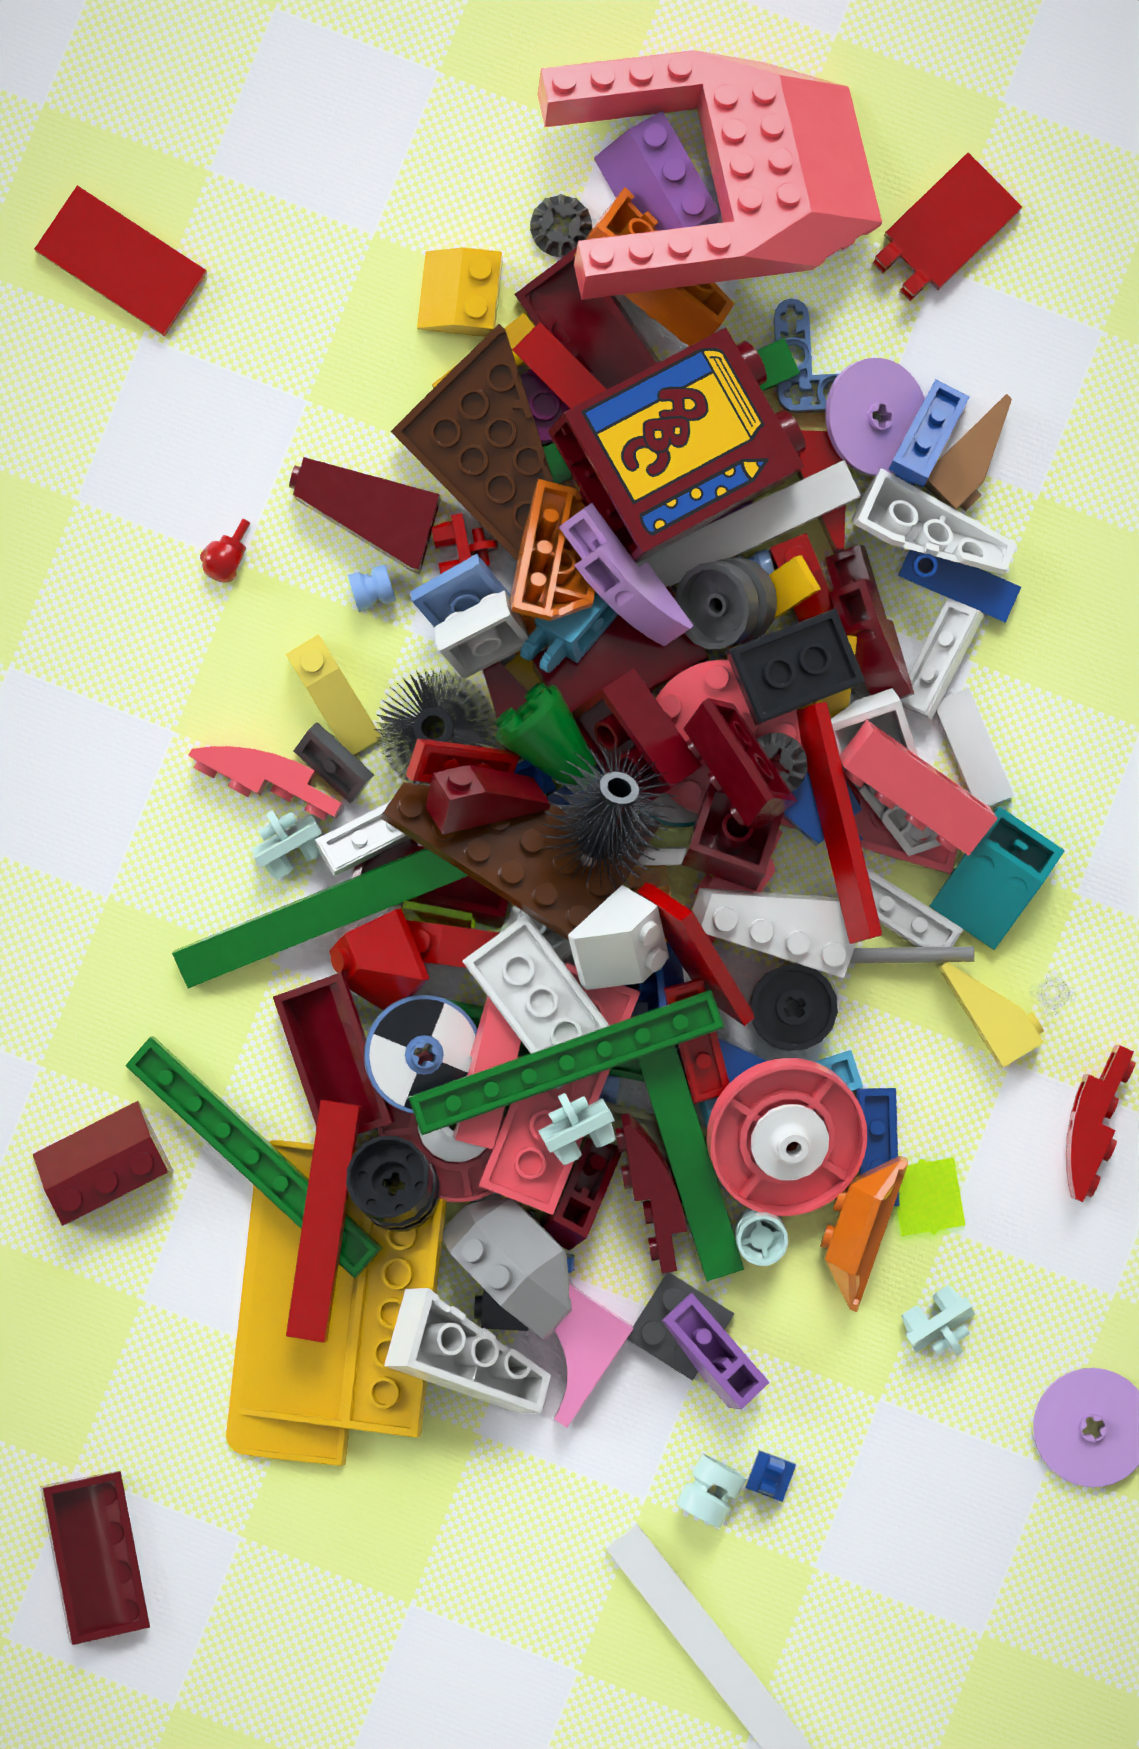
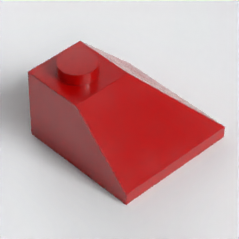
M402 908L395 909L346 932L329 950L333 969L337 973L344 972L350 991L381 1010H385L400 999L414 996L430 979Z

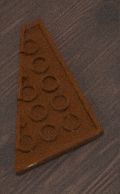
M498 324L390 432L518 561L522 536L537 481L542 479L554 483L507 332Z
M403 782L380 817L568 941V935L624 883L621 875L619 878L615 865L613 869L610 858V880L606 863L604 872V860H602L600 883L599 861L596 880L597 859L591 876L588 879L593 858L590 859L585 869L589 857L582 866L581 864L579 865L585 854L580 860L576 858L568 864L581 849L569 856L570 854L564 857L559 856L576 849L579 846L578 844L568 847L563 846L558 849L548 847L576 841L575 839L570 841L571 839L566 838L551 839L540 836L570 834L569 832L555 829L554 827H546L542 824L554 826L567 825L545 813L548 812L559 816L567 815L554 805H550L549 810L442 834L426 809L430 786ZM653 819L657 824L661 825L659 821ZM659 827L647 828L649 831L655 834ZM653 837L642 838L649 844ZM637 846L642 852L646 849L644 846ZM630 852L636 861L641 857V855ZM621 855L625 863L632 870L636 863ZM614 857L617 867L627 879L630 873L624 865L623 867L620 861L618 863V859ZM577 860V862L567 871V869Z

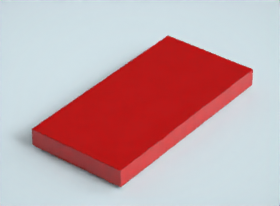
M78 185L34 248L36 253L164 337L208 273L206 269Z
M646 882L637 890V893L658 906L664 937L691 980L702 978L706 991L712 990L717 1007L745 1027L755 1018L754 1013L693 911L653 884Z

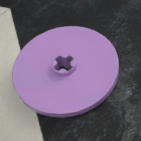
M867 358L847 366L833 382L826 401V428L835 451L854 470L870 476H876L881 468L891 474L894 473L889 470V467L925 399L919 384L910 372L900 364L889 359ZM873 412L881 415V422L873 419Z
M1095 1367L1076 1369L1065 1373L1053 1381L1041 1395L1033 1417L1034 1441L1046 1465L1064 1480L1085 1487L1111 1485L1130 1475L1139 1466V1390L1118 1373ZM1089 1417L1094 1421H1102L1103 1425L1099 1426V1435L1097 1437H1093L1090 1433L1083 1434L1082 1430L1087 1427L1085 1420Z

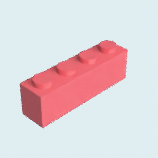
M868 720L865 721L840 754L841 763L845 768L843 771L844 776L859 787H862L864 783L876 790L874 796L888 808L893 809L895 805H898L907 812L904 817L921 831L929 827L938 834L935 839L953 853L958 848L969 856L998 819L989 806Z

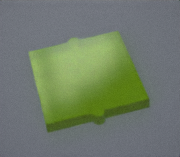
M404 901V904L400 907L406 920L471 929L475 928L476 925L473 913Z
M954 1157L928 1162L924 1159H919L918 1163L907 1166L899 1189L900 1206H896L901 1236L930 1232L935 1235L941 1229L966 1225Z

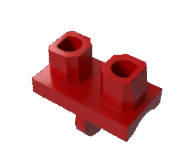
M462 513L451 515L452 521L443 522L431 527L435 549L457 545L459 559L438 563L440 574L469 559L471 555L476 554L487 566H491L488 552L498 549L497 540H485L483 527L472 529L474 543L468 544Z

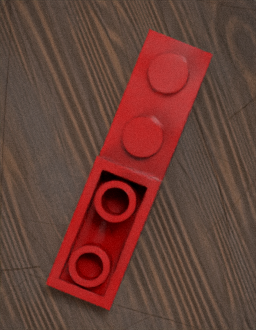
M1114 1045L1099 1079L1090 1074L1083 1075L1070 1113L1066 1137V1173L1070 1197L1080 1202H1083L1086 1196L1091 1198L1094 1195L1101 1176L1096 1174L1102 1160L1109 1161L1117 1145V1140L1113 1139L1116 1130L1103 1125L1102 1122L1104 1117L1110 1119L1114 1114L1119 1102V1098L1114 1095L1120 1082L1125 1084L1128 1082L1136 1062L1131 1060L1134 1051L1121 1045Z

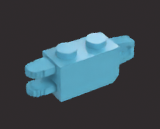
M595 591L594 601L590 608L552 621L536 618L534 620L536 629L523 644L520 655L524 659L531 661L546 645L550 646L539 663V667L547 673L553 671L565 657L578 663L618 614Z

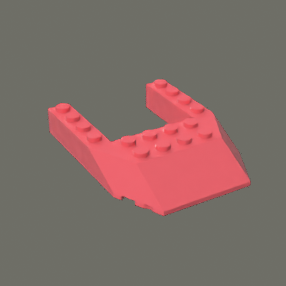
M697 50L541 68L537 95L544 128L652 115L662 110L664 113L697 109L723 223L578 241L574 268L581 300L814 270L822 265L827 257L840 249L842 251L854 244L858 237L868 235L882 224L848 86L766 62Z

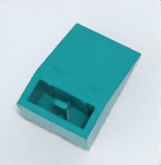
M1000 806L993 810L998 818L969 856L964 853L929 905L930 908L993 950L996 949L1065 852L1063 848Z

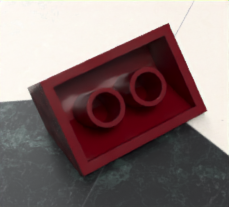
M634 668L601 689L571 712L589 749L593 751L596 758L598 756L601 766L603 761L606 773L608 764L606 765L605 756L607 758V755L610 767L612 756L613 772H615L616 745L617 768L620 755L619 772L621 767L623 768L626 757L625 774L632 759L633 762L628 774L638 762L634 768L636 771L632 778L635 773L640 774L647 769L636 783L644 777L647 779L652 775L657 776L640 783L638 787H647L650 784L653 786L659 783L666 785L649 788L641 792L665 793L702 767L700 761L690 751L686 741L672 723L670 716L662 709L650 692L647 683L641 679ZM659 796L650 797V798H646V799H649V800H652V801H653V800H655L656 798H658Z
M707 698L703 701L683 728L690 738L687 741V745L693 755L700 761L703 759L711 772L708 773V778L713 786L720 793L725 792L732 805L729 806V809L736 821L742 826L746 824L747 827L760 829L795 804L797 800L735 705L712 698Z
M139 1100L32 1154L44 1191L62 1226L174 1171Z

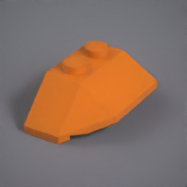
M538 479L522 536L510 595L511 611L552 621L592 607L595 590L574 566L582 558L559 528V526L585 508L581 502L582 497L576 488Z
M898 1156L856 1176L847 1189L835 1198L833 1210L839 1213L834 1226L826 1225L820 1247L826 1249L824 1253L825 1261L849 1309L858 1312L909 1163L906 1157Z

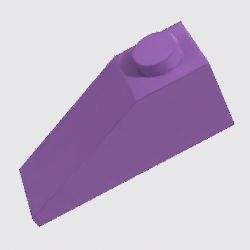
M690 1293L662 1320L698 1373L728 1408L742 1410L770 1383L693 1293Z

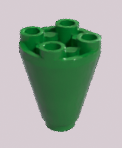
M543 682L537 683L525 694L524 698L527 700L516 711L513 708L507 709L494 722L498 727L495 738L500 744L555 781L569 785H579L570 776L560 771L586 779L573 766L574 764L595 776L590 767L577 755L579 754L585 760L587 759L591 766L592 764L594 766L596 763L594 757L587 749L588 745L563 695L555 685L546 687Z

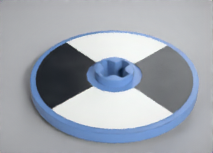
M415 995L394 1002L375 1019L366 1038L364 1063L372 1086L393 1107L405 1112L414 1113L408 1098L409 1096L468 1075L472 1061L470 1054L477 1028L465 1011L453 1002L441 997ZM425 1044H428V1052L433 1055L431 1061H424L420 1066L418 1064L419 1057L414 1055V1050L416 1048H423Z

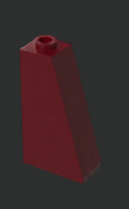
M303 457L301 466L294 465L289 488L294 489L293 496L296 501L411 572L421 573L432 534L431 527L434 526L441 502L440 494Z

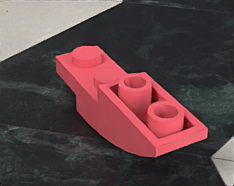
M210 746L193 748L188 755L196 760L193 768L213 779L217 772L231 779L228 787L246 797H249L252 791L261 796L269 782L273 784L270 792L288 802H291L293 796L307 803L305 811L323 821L326 820L328 815L337 819L344 806L336 799L310 786L317 774L315 770L274 753L234 746Z

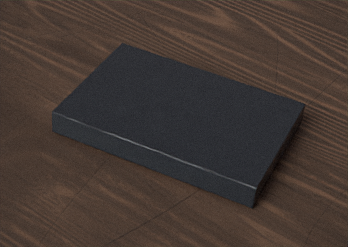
M836 608L726 651L755 726L865 682Z

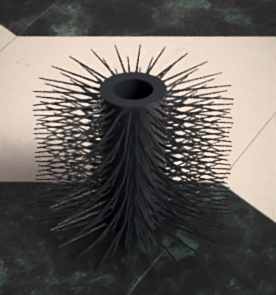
M433 669L432 678L429 680L431 676L428 674L426 682H423L425 678L417 672L421 689L417 680L411 676L418 695L411 684L403 678L418 705L406 690L399 685L420 713L403 697L401 698L418 715L391 696L389 697L411 714L382 700L390 708L405 715L402 716L381 708L386 714L396 718L376 714L385 722H389L379 724L380 727L389 726L386 729H374L392 732H377L384 736L376 738L386 740V742L379 740L383 742L380 744L385 745L382 746L386 748L383 750L390 753L385 758L387 757L388 759L393 755L398 757L389 763L393 766L396 762H400L393 771L395 770L396 772L399 769V765L406 764L399 777H403L404 771H407L406 768L409 766L410 756L413 754L417 739L468 744L484 747L479 744L497 747L491 740L483 739L488 738L495 732L481 730H498L496 728L484 727H494L493 725L495 724L493 723L495 721L485 718L488 717L486 715H489L487 713H490L489 711L491 710L487 709L483 712L478 710L479 708L487 707V705L490 706L489 702L479 708L475 707L478 702L486 698L483 695L478 700H474L482 693L481 690H478L471 698L469 697L475 684H472L469 688L470 691L465 693L464 691L470 682L466 681L464 687H461L459 690L458 686L462 681L461 677L457 681L458 686L456 688L454 676L452 674L450 676L449 671L448 674L446 671L443 680L442 670L440 669L441 678L439 673L438 682V674L436 673L434 690L435 671ZM436 723H445L443 735L437 739H430L429 732L431 727ZM493 735L488 739H496V736Z
M616 745L615 772H613L612 756L611 767L608 755L607 758L605 756L606 765L608 764L606 773L604 766L602 767L598 756L596 758L594 753L592 754L603 772L601 775L598 772V768L595 770L594 766L592 767L589 762L587 763L583 756L581 757L577 754L590 767L595 776L580 769L575 764L573 766L586 779L560 771L570 776L579 785L556 782L564 785L574 793V795H562L553 792V794L563 797L570 805H557L556 803L549 802V804L559 807L567 815L559 816L548 812L545 813L567 825L554 826L542 823L546 827H554L570 834L540 836L546 838L571 839L570 841L575 839L576 841L548 847L560 848L578 844L579 846L576 849L562 855L566 856L581 849L582 853L575 858L573 857L568 864L579 856L582 858L585 854L587 857L581 864L582 866L589 857L585 869L590 859L593 858L588 879L591 876L597 859L596 880L599 861L601 883L602 860H604V872L606 863L610 880L609 858L612 861V865H615L618 875L620 873L623 878L624 876L617 867L614 857L618 859V863L620 861L622 865L626 866L627 870L629 869L638 878L639 876L630 869L621 855L630 859L633 863L639 864L645 870H650L636 861L630 852L655 860L645 855L637 846L650 847L659 851L658 848L648 844L642 837H655L663 841L662 838L655 836L649 831L647 827L668 829L657 824L651 816L672 819L650 807L664 806L676 809L670 805L661 804L646 798L677 796L641 792L649 788L666 785L656 784L651 786L652 784L647 787H638L640 783L654 778V775L645 780L641 779L636 783L634 779L643 772L645 773L647 769L640 774L635 773L632 778L630 774L638 762L628 774L633 762L632 759L625 774L626 757L623 768L621 767L619 772L620 755L617 768ZM577 860L567 869V871L577 862Z

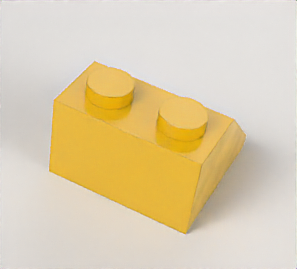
M466 247L426 251L417 329L486 337L496 327L503 266L502 251Z

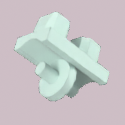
M272 809L266 813L270 824L258 830L264 842L251 848L254 859L259 867L265 866L266 870L276 880H279L293 870V866L286 856V853L299 846L307 861L321 855L315 842L322 832L312 814L297 822L292 811L278 819Z
M565 1093L558 1096L562 1107L549 1113L553 1123L538 1130L549 1152H554L563 1165L577 1160L582 1155L575 1140L587 1134L590 1135L596 1148L603 1147L615 1140L611 1124L615 1120L603 1098L590 1105L585 1096L570 1103Z
M946 1285L932 1296L941 1313L928 1320L920 1306L917 1305L901 1315L908 1332L906 1335L907 1339L916 1353L933 1343L931 1346L937 1355L949 1347L956 1356L963 1352L958 1341L968 1336L970 1332L965 1324H961L976 1314L966 1296L961 1298L950 1285Z

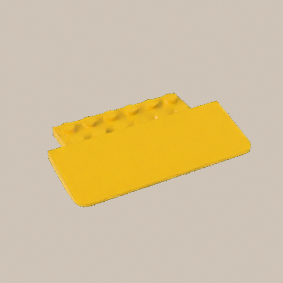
M284 1140L268 1141L309 1179L314 1144ZM253 1185L226 1439L233 1451L242 1455L343 1466L346 1465L350 1429L415 1438L421 1437L427 1381L388 1368L384 1364L405 1289L429 1288L437 1294L447 1199L440 1198L434 1214L423 1225L407 1232H390L376 1226L352 1201L349 1194L346 1214L377 1241L383 1249L357 1278L351 1276L340 1264L338 1265L328 1340L322 1343L286 1336L301 1228Z

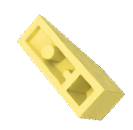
M319 634L285 654L337 740L351 754L355 756L381 740L376 738L382 736L377 733V730H374L377 728Z
M948 962L937 967L999 1067L1007 1066L1044 1043L1040 1037L1044 1029L1033 1012L1026 1014L1023 1008Z

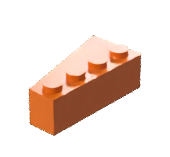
M624 187L599 218L585 240L658 231L655 226L659 222L649 211L642 214L631 202L635 196ZM716 283L622 294L645 311L650 318L659 322L688 346L714 334L735 304Z

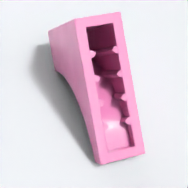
M569 1283V1298H571L572 1310L554 1329L563 1347L567 1364L566 1388L560 1406L554 1415V1420L568 1428L634 1329L633 1325L571 1283Z

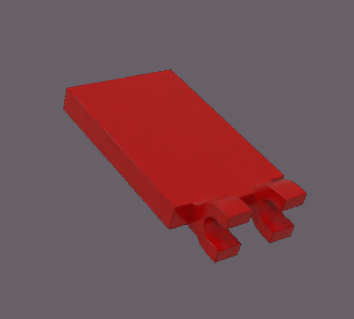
M967 152L885 232L884 236L890 244L875 256L872 264L884 274L901 257L915 271L902 284L903 287L900 289V292L911 302L929 283L939 290L1009 223L1023 207Z

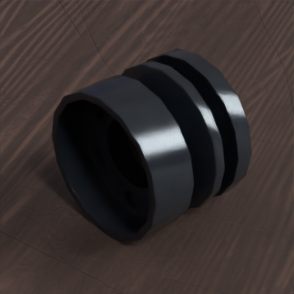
M380 1136L364 1143L353 1154L347 1168L346 1186L352 1201L376 1226L390 1232H407L423 1225L434 1214L440 1200L441 1182L434 1166L411 1141L398 1136ZM401 1181L405 1188L404 1190H397L394 1196L390 1189L391 1187H398Z

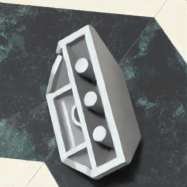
M504 1198L465 1204L444 1228L443 1241L449 1253L501 1307L542 1339L546 1340L571 1312L566 1251L516 1200Z

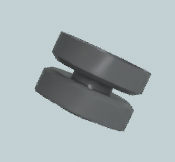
M744 557L726 558L716 562L699 564L686 572L678 584L675 601L694 625L684 634L694 644L709 650L724 649L761 637L772 625L777 610L776 589L769 574L757 562Z

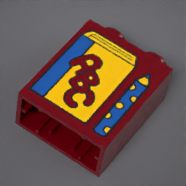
M726 327L565 411L548 430L550 437L588 504L593 503L635 563L779 487L804 467L798 455L805 451L806 444L798 423L786 410L774 413L760 388L767 381V374L761 357L747 341H742L736 345Z

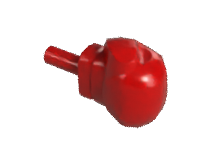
M242 518L232 537L222 535L220 541H212L202 550L200 560L203 562V571L211 579L221 583H229L236 578L237 569L247 549L241 543V540L251 524L248 520Z

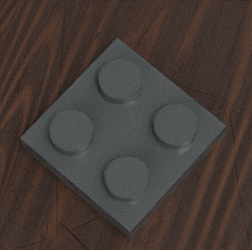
M669 1272L664 1275L633 1325L634 1329L627 1340L693 1381L698 1371L662 1320L690 1293L694 1294L724 1330L734 1316V1312Z

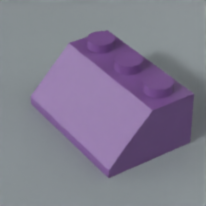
M663 110L628 129L594 157L595 163L615 198L626 187L635 196L631 202L642 214L649 211L659 222L655 226L658 231L718 223L720 211Z

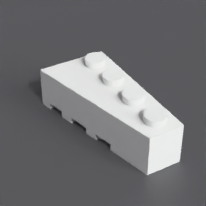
M699 888L692 909L703 930L708 935L844 978L856 945V943H849L839 897Z
M405 1289L384 1366L516 1413L542 1412L551 1374L514 1348H508L496 1339V1335L486 1328H480L466 1318V1314L455 1306H449L438 1298L439 1295L431 1289Z

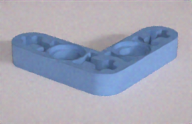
M786 299L777 306L774 313V342L781 339L780 334L788 336V322L781 320L780 316L786 315L787 308H794L796 315H802V319L796 322L795 335L803 333L804 339L791 337L785 340L788 347H799L805 357L803 363L797 366L800 375L777 385L778 402L789 413L825 412L827 400L823 395V389L827 384L833 383L839 374L812 375L808 308L798 299ZM811 383H818L816 397L819 404H811L813 396L802 397L799 404L795 405L792 403L791 398L785 397L784 393L790 392L792 385H798L800 392H811Z

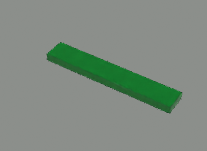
M676 1046L638 1058L640 1070L704 1277L708 1282L742 1271L744 1266L709 1158Z

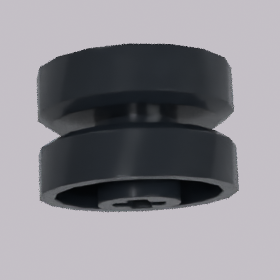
M801 964L782 965L765 973L753 987L748 1002L754 1013L755 1018L751 1023L756 1033L769 1045L786 1051L805 1050L822 1042L833 1029L838 1014L837 995L829 980L816 969ZM795 1000L798 1002L800 1008L796 1015L786 1013L787 1001Z

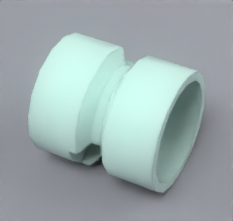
M750 1208L745 1209L738 1216L735 1223V1239L741 1256L749 1263L757 1266H769L778 1262L788 1247V1233L782 1217L767 1212H757Z
M702 1453L692 1471L695 1478L694 1482L685 1484L676 1500V1504L702 1521L721 1528L731 1509L728 1504L729 1499H736L747 1478L726 1464ZM713 1483L716 1484L715 1492L708 1490L712 1487Z

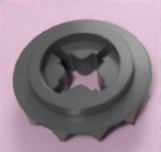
M563 194L545 198L534 209L530 221V231L535 244L546 254L555 257H564L577 248L578 241L585 240L592 230V220L588 208L577 198ZM553 212L563 220L573 218L572 222L568 224L570 239L565 234L563 235L560 230L547 233L555 225Z
M769 733L757 738L769 758H774L782 749L780 763L790 772H778L791 792L795 791L803 782L807 772V757L803 747L793 737L783 733Z

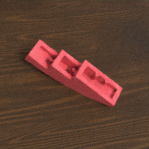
M488 996L470 1053L472 1061L468 1075L518 1057L521 1040ZM505 1106L457 1123L453 1138L493 1150Z

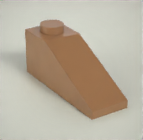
M1007 393L936 462L924 485L939 501L956 510L961 507L966 512L982 496L978 489L985 481L1012 398Z

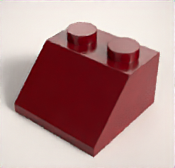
M710 781L681 865L756 891L765 875L784 812L760 829L747 827L746 824L742 826L731 814L729 806L732 803L725 792L720 793Z

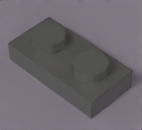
M318 722L308 729L293 750L295 754L315 770L320 777L350 804L361 794L374 777V774L360 760L351 754Z

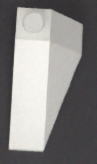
M882 468L863 493L851 519L854 525L888 544L1002 575L1007 571L1017 546L1015 542Z
M893 688L856 700L831 719L839 755L865 721L868 720L918 756L902 702ZM866 783L862 787L854 784L908 856L941 845L935 839L938 835L929 827H926L924 831L915 827L904 817L907 812L898 805H895L893 809L885 806L874 796L876 790Z

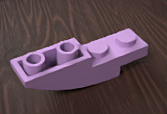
M590 503L559 526L565 537L582 558V560L574 565L580 574L618 615L638 631L662 646H666L694 626L648 562L638 567L593 503Z

